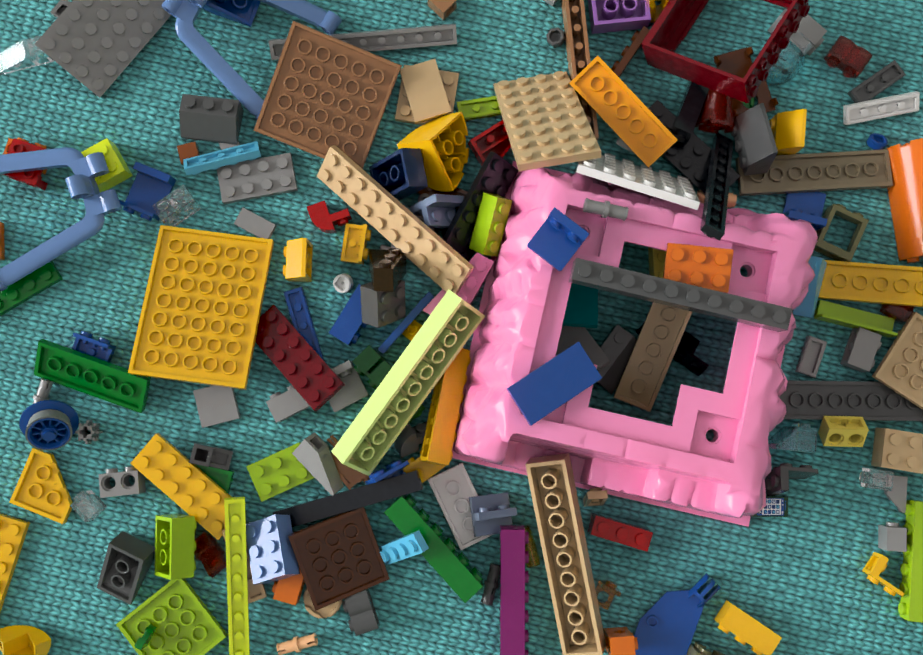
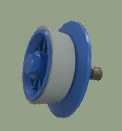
M44 400L30 405L23 411L19 421L20 429L28 443L41 450H55L65 446L71 440L79 425L77 412L70 405L56 400Z

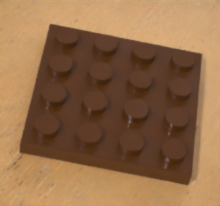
M364 507L344 512L288 535L315 611L390 579Z

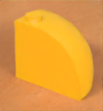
M462 112L444 115L429 121L409 133L396 144L398 149H421L429 188L448 192L454 191L464 175L462 172L463 167L468 162L469 148H466L465 137L468 136V130Z

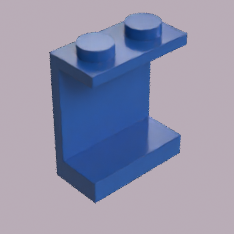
M135 162L133 169L138 173L125 202L119 200L120 204L123 206V210L134 215V212L141 214L140 217L151 221L153 218L159 221L176 179L169 174Z

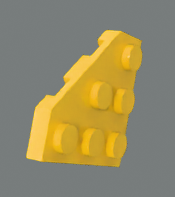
M32 448L9 503L58 523L65 524L73 508V502L54 454Z

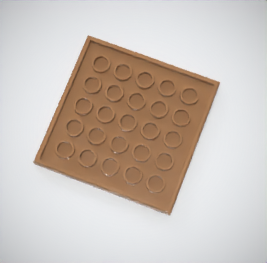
M293 21L253 131L325 159L330 146L336 145L363 169L402 65Z

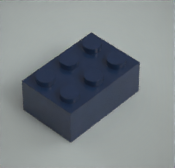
M401 148L369 167L371 177L398 201L428 187L421 149Z

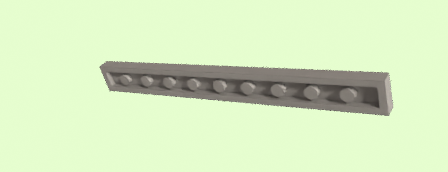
M456 24L328 34L368 52L457 44ZM287 38L270 39L268 41L271 60H279Z

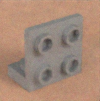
M350 360L332 369L345 384L329 400L334 412L368 396V392L358 372L353 368V362Z

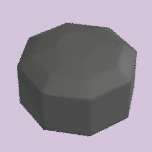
M558 27L550 29L547 33L548 44L553 48L561 47L565 42L564 31Z

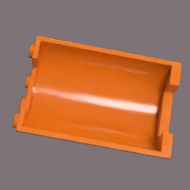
M923 138L911 140L910 143L902 146L897 144L886 148L889 151L893 186L887 189L899 261L907 260V263L919 262V258L923 257Z

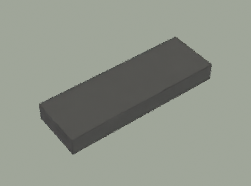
M894 60L847 94L854 103L871 100L906 74Z

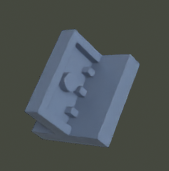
M434 194L410 206V210L413 214L423 215L424 223L429 228L448 229L456 214L455 208L461 205L464 196Z
M508 492L469 497L474 537L499 534L500 525H513L511 516L517 515L516 507L510 508Z

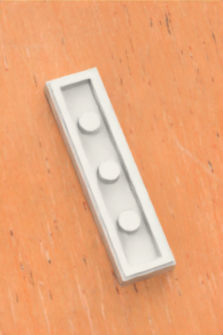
M914 91L843 105V124L850 125L919 111L920 92Z

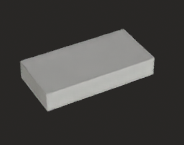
M245 208L241 209L234 222L236 226L259 238L270 239L277 227L274 223Z
M807 336L795 372L816 378L827 342Z

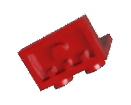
M14 138L7 154L45 150V148ZM43 170L3 174L11 179L42 190H46L48 183L41 180Z

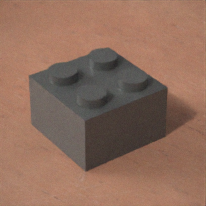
M401 280L394 292L374 291L372 282L360 286L363 323L380 328L406 317L404 280Z

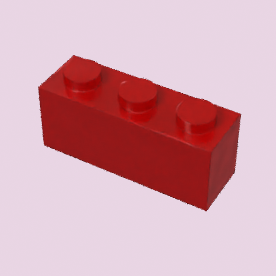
M592 513L587 531L591 535L648 552L653 532L648 529Z

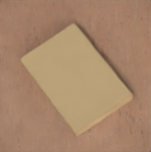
M436 59L400 69V75L415 124L452 114Z

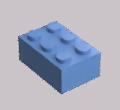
M274 514L246 524L247 548L253 585L269 584L300 574L298 562L288 535L293 533L290 515Z

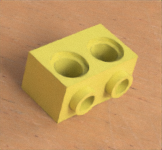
M823 416L818 434L823 446L863 447L869 429L863 417Z

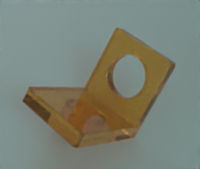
M599 580L596 594L598 595L599 592L605 591L609 597L606 602L598 601V605L608 610L614 596L620 597L621 592L617 589L615 583L606 580V582Z

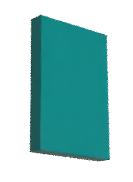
M574 283L571 284L562 326L597 328L598 289Z

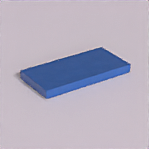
M577 342L506 389L531 426L602 379L580 342Z

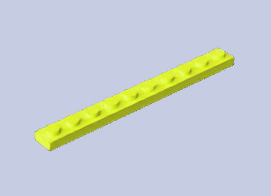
M231 497L224 499L229 655H250L245 497Z

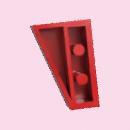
M503 120L472 138L467 143L481 166L484 164L490 151L497 153L503 158L511 148Z

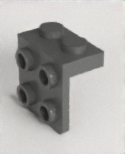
M782 463L779 467H773L765 479L767 496H776L789 491V478L807 479L819 474L818 469H813L811 465L793 467L790 463Z

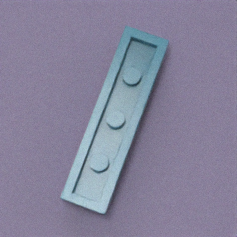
M258 141L183 159L186 176L196 175L210 169L216 170L226 165H235L246 160H255L261 157Z
M419 530L378 547L383 562L386 565L415 556L429 549Z

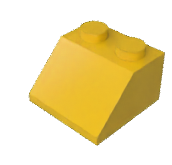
M807 109L777 113L769 120L778 150L777 155L796 154L804 148Z
M307 238L288 240L287 246H284L283 255L286 258V265H283V276H285L286 280L292 282H312L313 244Z

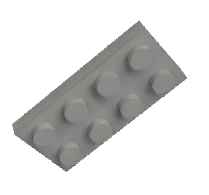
M291 153L242 161L235 165H226L217 169L223 204L298 191Z

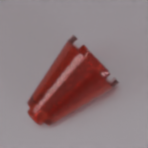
M709 89L695 127L699 126L698 130L708 133H717L719 130H724V133L732 132L735 127L732 97Z

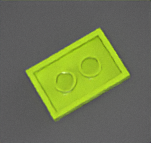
M301 442L246 466L261 502L315 478L292 454Z

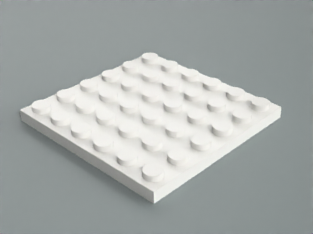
M609 153L601 155V158L578 162L576 173L698 210L700 200L690 181H688L689 179L678 175L675 178L667 171L659 170V172L652 170V167L648 168L644 164L636 166L631 160L623 158L620 161L615 158V155Z

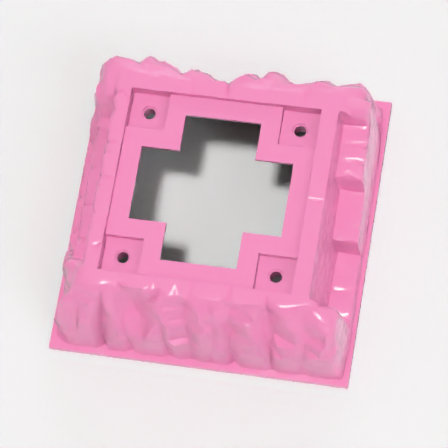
M513 161L512 166L518 170L516 161ZM548 168L518 171L505 195V198L512 200L498 256H491L490 260L494 261L495 264L487 276L479 311L485 317L473 333L470 346L471 361L466 372L467 382L463 388L464 398L460 404V419L456 425L455 432L457 435L452 447V458L527 475L525 464L530 458L569 453L575 486L587 490L601 488L602 491L607 490L609 495L749 527L750 515H755L766 506L765 477L771 472L768 436L776 425L783 421L786 415V404L780 399V396L786 391L788 380L781 369L785 345L791 341L794 329L796 328V319L793 313H791L788 330L782 332L737 322L723 394L681 384L672 426L588 407L593 385L530 426L506 388L556 356L572 284L569 283L570 274L576 258L619 268L624 242L666 251L667 243L733 249L728 294L794 310L801 305L808 293L809 283L815 277L814 270L808 261L818 242L817 231H815L810 222L800 219L793 221L784 214H758L749 209L731 208L727 209L725 234L719 241L714 237L706 236L700 230L704 203L700 202L698 210L580 173L570 174ZM588 198L599 202L609 201L613 205L628 207L627 218L623 221L612 217L602 218L598 214L583 212L585 199ZM554 207L589 233L588 237L562 271L555 269L527 247L529 241L546 221ZM741 267L747 270V277L741 275ZM708 430H712L714 433V438L711 441L706 439Z

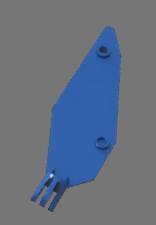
M706 573L690 590L667 591L639 619L634 633V637H637L638 650H635L636 655H687L704 605L721 587L718 584L714 586L715 581L713 579L708 580L710 576Z

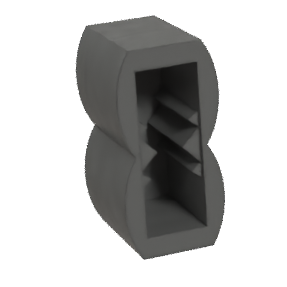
M369 589L344 598L345 601H342L345 613H349L351 620H348L351 632L354 631L356 636L379 628V619Z

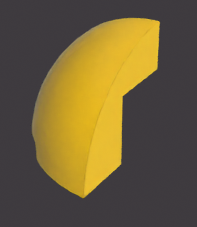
M13 625L0 628V650L3 655H47L50 650L51 638L44 631L36 627Z

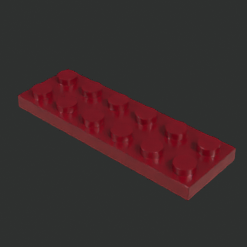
M274 304L260 316L255 342L309 406L317 412L345 384Z

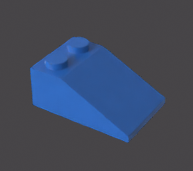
M208 0L202 9L251 27L261 1Z

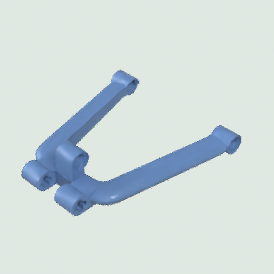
M165 0L161 7L176 18L175 30L180 40L257 120L264 100L194 28V22L208 0ZM259 0L311 23L318 28L320 27L328 34H334L342 22L341 18L334 12H327L305 0Z
M62 147L0 155V174L70 167L74 175L67 177L65 181L71 199H84L86 209L85 217L81 221L0 268V291L6 290L7 286L17 282L96 235L104 225V216L122 209L116 190L110 189L100 192L95 181V177L109 173L102 152L92 153L84 157L77 149Z

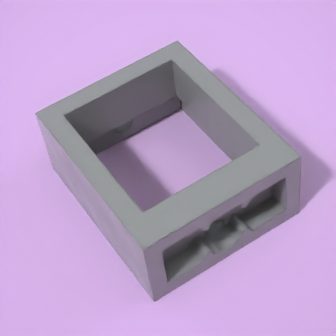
M787 8L767 30L771 34L787 11ZM807 14L805 18L801 19L797 32L791 35L787 48L800 59L806 54L810 56L825 40L823 36L827 30Z

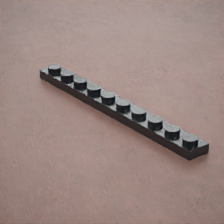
M717 132L712 143L700 230L706 236L714 237L720 241L725 234L734 141Z

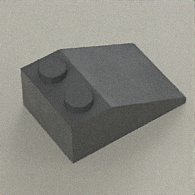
M122 531L108 545L97 588L131 605L153 562L155 547Z

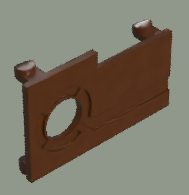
M752 47L742 48L714 56V63L717 69L744 78L753 64L750 56L754 52ZM766 80L762 81L756 95L757 105L764 103L766 113L775 111V106L779 104L777 97H771ZM726 95L734 120L736 116L749 110V108L743 105L742 101Z

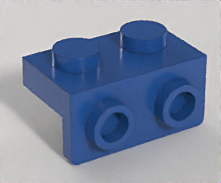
M85 331L73 333L72 336L76 337L72 347L73 350L111 362L116 346L110 344L111 340L99 337L98 340L92 338L93 334Z

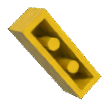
M728 600L725 601L714 618L719 623V629L726 634L729 632L735 634V640L744 646L746 643L751 645V650L757 655H772L782 639L781 636Z

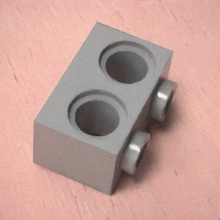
M134 466L125 467V471L118 472V468L105 469L106 473L98 474L100 498L146 492L145 476ZM131 475L135 478L134 485H131L129 482ZM111 478L115 479L116 484L114 487L110 485Z

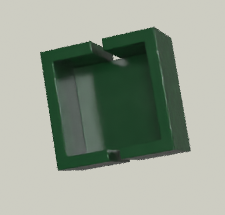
M370 345L352 361L355 364L353 368L361 376L366 375L369 378L367 382L374 389L378 388L392 368Z

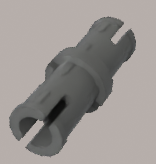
M490 563L487 580L484 581L485 587L481 599L483 604L493 605L496 589L499 588L500 565Z

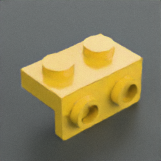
M346 223L341 262L364 265V260H367L369 255V249L366 248L367 241L371 240L372 233L367 224L356 225Z

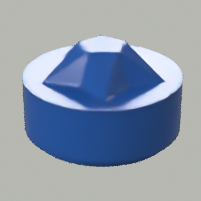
M878 133L871 134L866 141L867 145L874 150L885 149L888 144L886 137Z

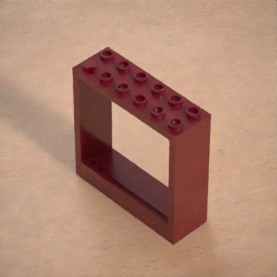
M669 0L641 43L647 64L748 104L751 98L757 95L761 82L767 79L772 65H776L782 49H786L791 35L797 32L801 19L807 16L810 10L808 0H763L787 8V11L744 78L675 53L709 0Z

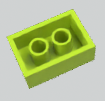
M179 513L156 515L154 575L169 580L194 577V571L196 570V562L194 560L196 541L194 539L197 528L195 516Z

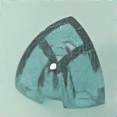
M790 40L786 49H782L776 65H772L769 70V75L765 80L768 86H778L790 81L799 73L805 63L804 54Z

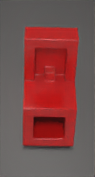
M325 200L307 206L312 222L320 231L325 233H337L335 225L343 226L349 223V220H352L348 208L330 214Z

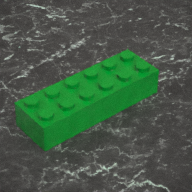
M411 494L400 496L384 513L404 535L420 531L429 547L421 555L463 602L466 603L483 587V575L476 567L472 569L469 565V559L463 552L459 554L456 551L455 543L449 537L446 539L442 535L443 530L440 526L429 521V514L423 508L420 510L416 506L417 501Z

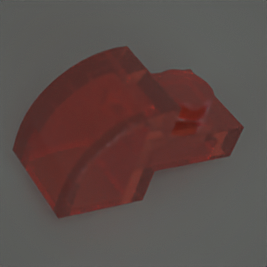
M203 532L195 539L196 550L194 555L196 559L202 562L208 576L213 578L226 567V559L223 556L225 552L211 535Z

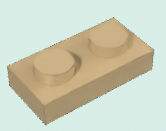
M591 488L583 498L584 507L602 506L608 499L607 490L602 491L601 488Z

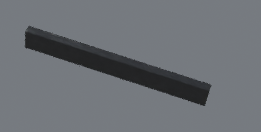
M415 470L373 484L343 491L333 496H326L275 511L273 515H290L291 525L295 527L423 490L419 472Z

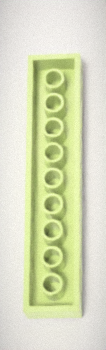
M448 289L331 451L343 465L365 475H371L484 319V314Z

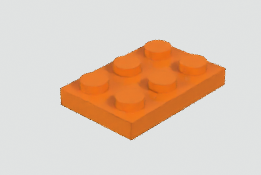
M667 243L663 278L728 293L734 250Z

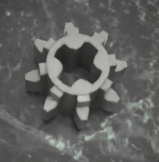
M87 420L86 423H79V429L75 431L79 436L78 441H85L86 444H91L92 441H99V434L103 433L99 429L100 423L94 424L92 420Z

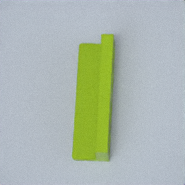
M824 300L817 301L813 319L852 329L861 327L886 338L898 335V333L892 332L895 322L894 318Z

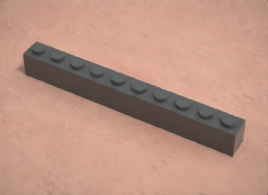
M580 258L574 260L569 283L776 332L788 330L792 308Z

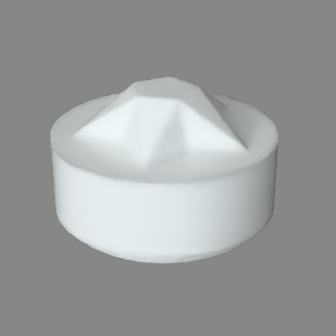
M346 273L339 274L334 278L333 286L337 292L346 293L352 289L353 279Z

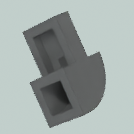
M427 421L411 427L408 423L394 441V446L401 458L420 451L418 445L424 441Z
M194 443L189 463L229 470L233 450L215 447L210 444Z

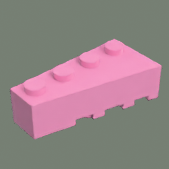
M478 252L469 261L474 268L457 294L470 305L495 264L494 261ZM442 289L422 311L430 315L446 292Z

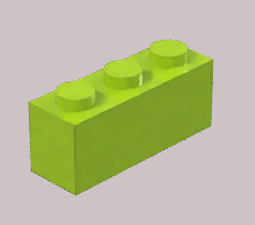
M483 192L469 249L482 255L498 256L512 200Z

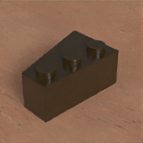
M390 248L389 250L369 249V271L374 291L394 292L405 276L406 256L399 248Z

